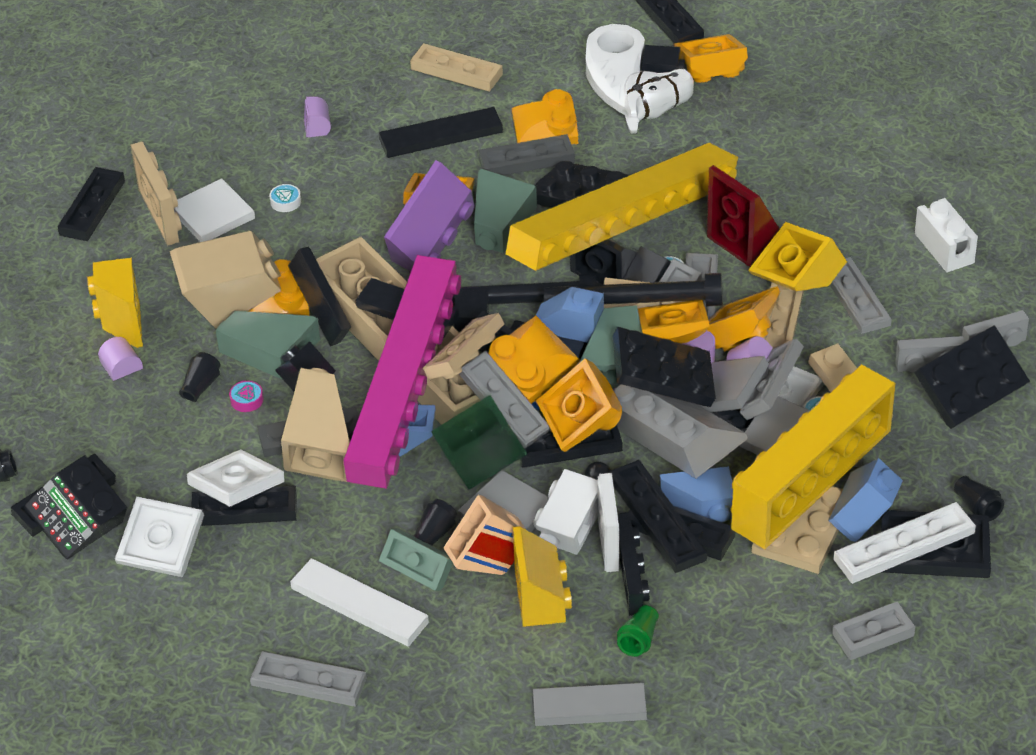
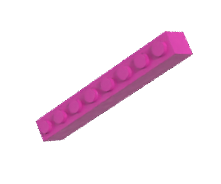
M417 255L343 460L347 482L387 489L391 475L396 476L398 473L400 449H405L407 446L409 423L415 422L418 412L419 395L423 396L426 391L427 376L423 367L436 356V344L441 345L444 337L443 323L445 319L449 320L452 314L453 294L458 295L460 291L461 275H457L456 261Z

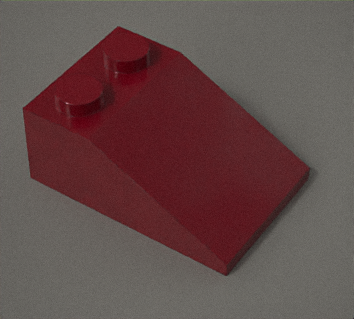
M712 165L709 167L707 238L751 267L780 229L758 194Z

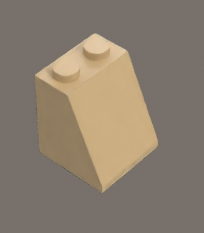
M252 231L191 244L170 251L182 295L215 329L234 311L247 312L281 291L278 277L281 274L276 264L271 260V256L274 255L273 250L264 238L259 240Z
M301 368L281 439L284 470L347 482L343 460L350 442L335 375L320 368Z

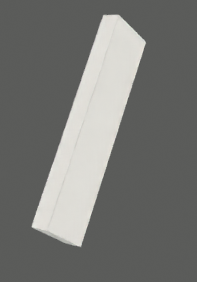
M955 502L834 551V561L853 584L975 534L976 525L959 504Z
M312 558L290 581L291 589L408 647L429 623L427 614Z

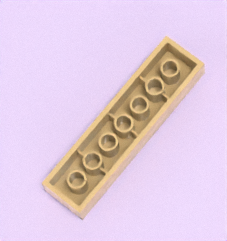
M359 237L316 260L351 325L349 331L379 361L394 320L357 308L356 299L371 278L405 289L407 281L362 237ZM453 326L445 338H443L441 345L436 344V355L459 334ZM459 374L450 379H444L442 376L429 380L427 377L425 394L418 397V402L421 405H435V419L456 440L496 419Z

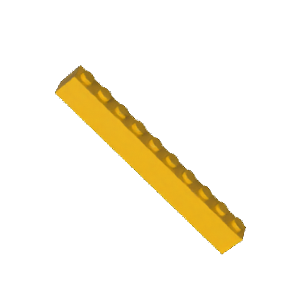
M706 143L519 221L510 226L506 255L535 271L707 196L709 167L714 165L735 179L738 157L711 143Z

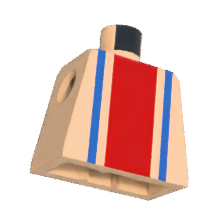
M478 494L443 548L457 569L503 575L507 573L514 562L513 527L520 526L524 529L526 528L517 516Z

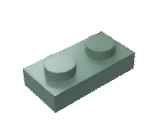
M398 528L390 530L379 559L383 564L434 591H440L444 587L453 564L448 554Z

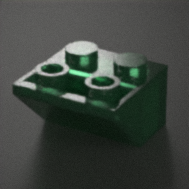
M492 395L485 397L431 431L469 490L528 454Z

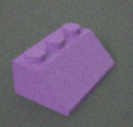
M435 160L384 236L391 261L410 272L417 255L441 258V251L445 245L450 246L458 232L457 227L462 220L466 221L471 216L475 206L471 190L437 160Z

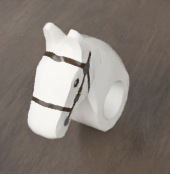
M609 24L598 27L588 35L586 43V77L600 98L625 115L630 133L636 134L640 120L658 118L669 109L688 101L693 95L694 80L692 75L685 69H676L668 73L642 71L645 39L640 31L628 25Z

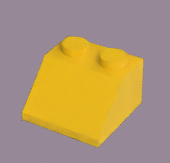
M785 222L748 271L752 275L794 291H803L829 286L847 261L832 238Z
M132 258L92 262L93 276H87L90 296L96 295V299L92 300L94 318L101 319L102 329L116 337L125 338L130 345L136 348L143 347L140 301Z
M520 526L513 527L515 577L523 627L566 622V609H572L570 587L563 588L562 584L563 581H567L565 560L558 559L557 547Z

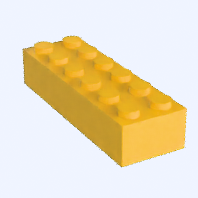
M862 364L853 373L846 374L831 393L827 392L823 395L818 405L810 412L803 413L796 425L789 431H784L773 446L767 451H762L750 467L745 471H740L735 476L732 482L731 529L763 549L772 544L891 431L896 383Z

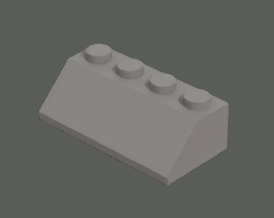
M620 385L614 391L622 406V416L617 424L619 431L695 479L748 439L745 432L695 403L626 385Z

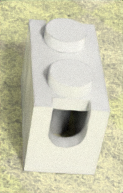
M946 198L933 202L928 209L925 205L917 207L915 235L946 272L975 262L978 236Z
M564 469L559 480L553 481L548 494L549 500L544 508L538 510L534 519V527L536 530L541 531L540 538L550 542L559 549L577 555L598 516V480Z

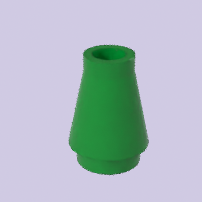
M648 605L641 606L638 612L619 628L617 632V645L623 653L637 657L650 649L656 622L659 619L656 609Z

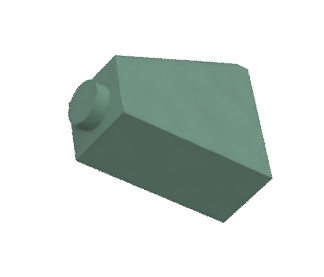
M480 169L477 179L474 218L475 244L485 250L504 253L507 249L510 226L529 218L537 208L536 186Z
M637 305L604 308L580 360L581 362L586 358L593 362L607 378L612 388L622 385L618 384L616 379L613 334L617 327L642 333Z
M234 311L225 321L220 323L216 330L220 353L280 379L282 378L275 370L284 362L281 356L295 344L300 348L309 341L315 346L320 341L318 318L307 315Z

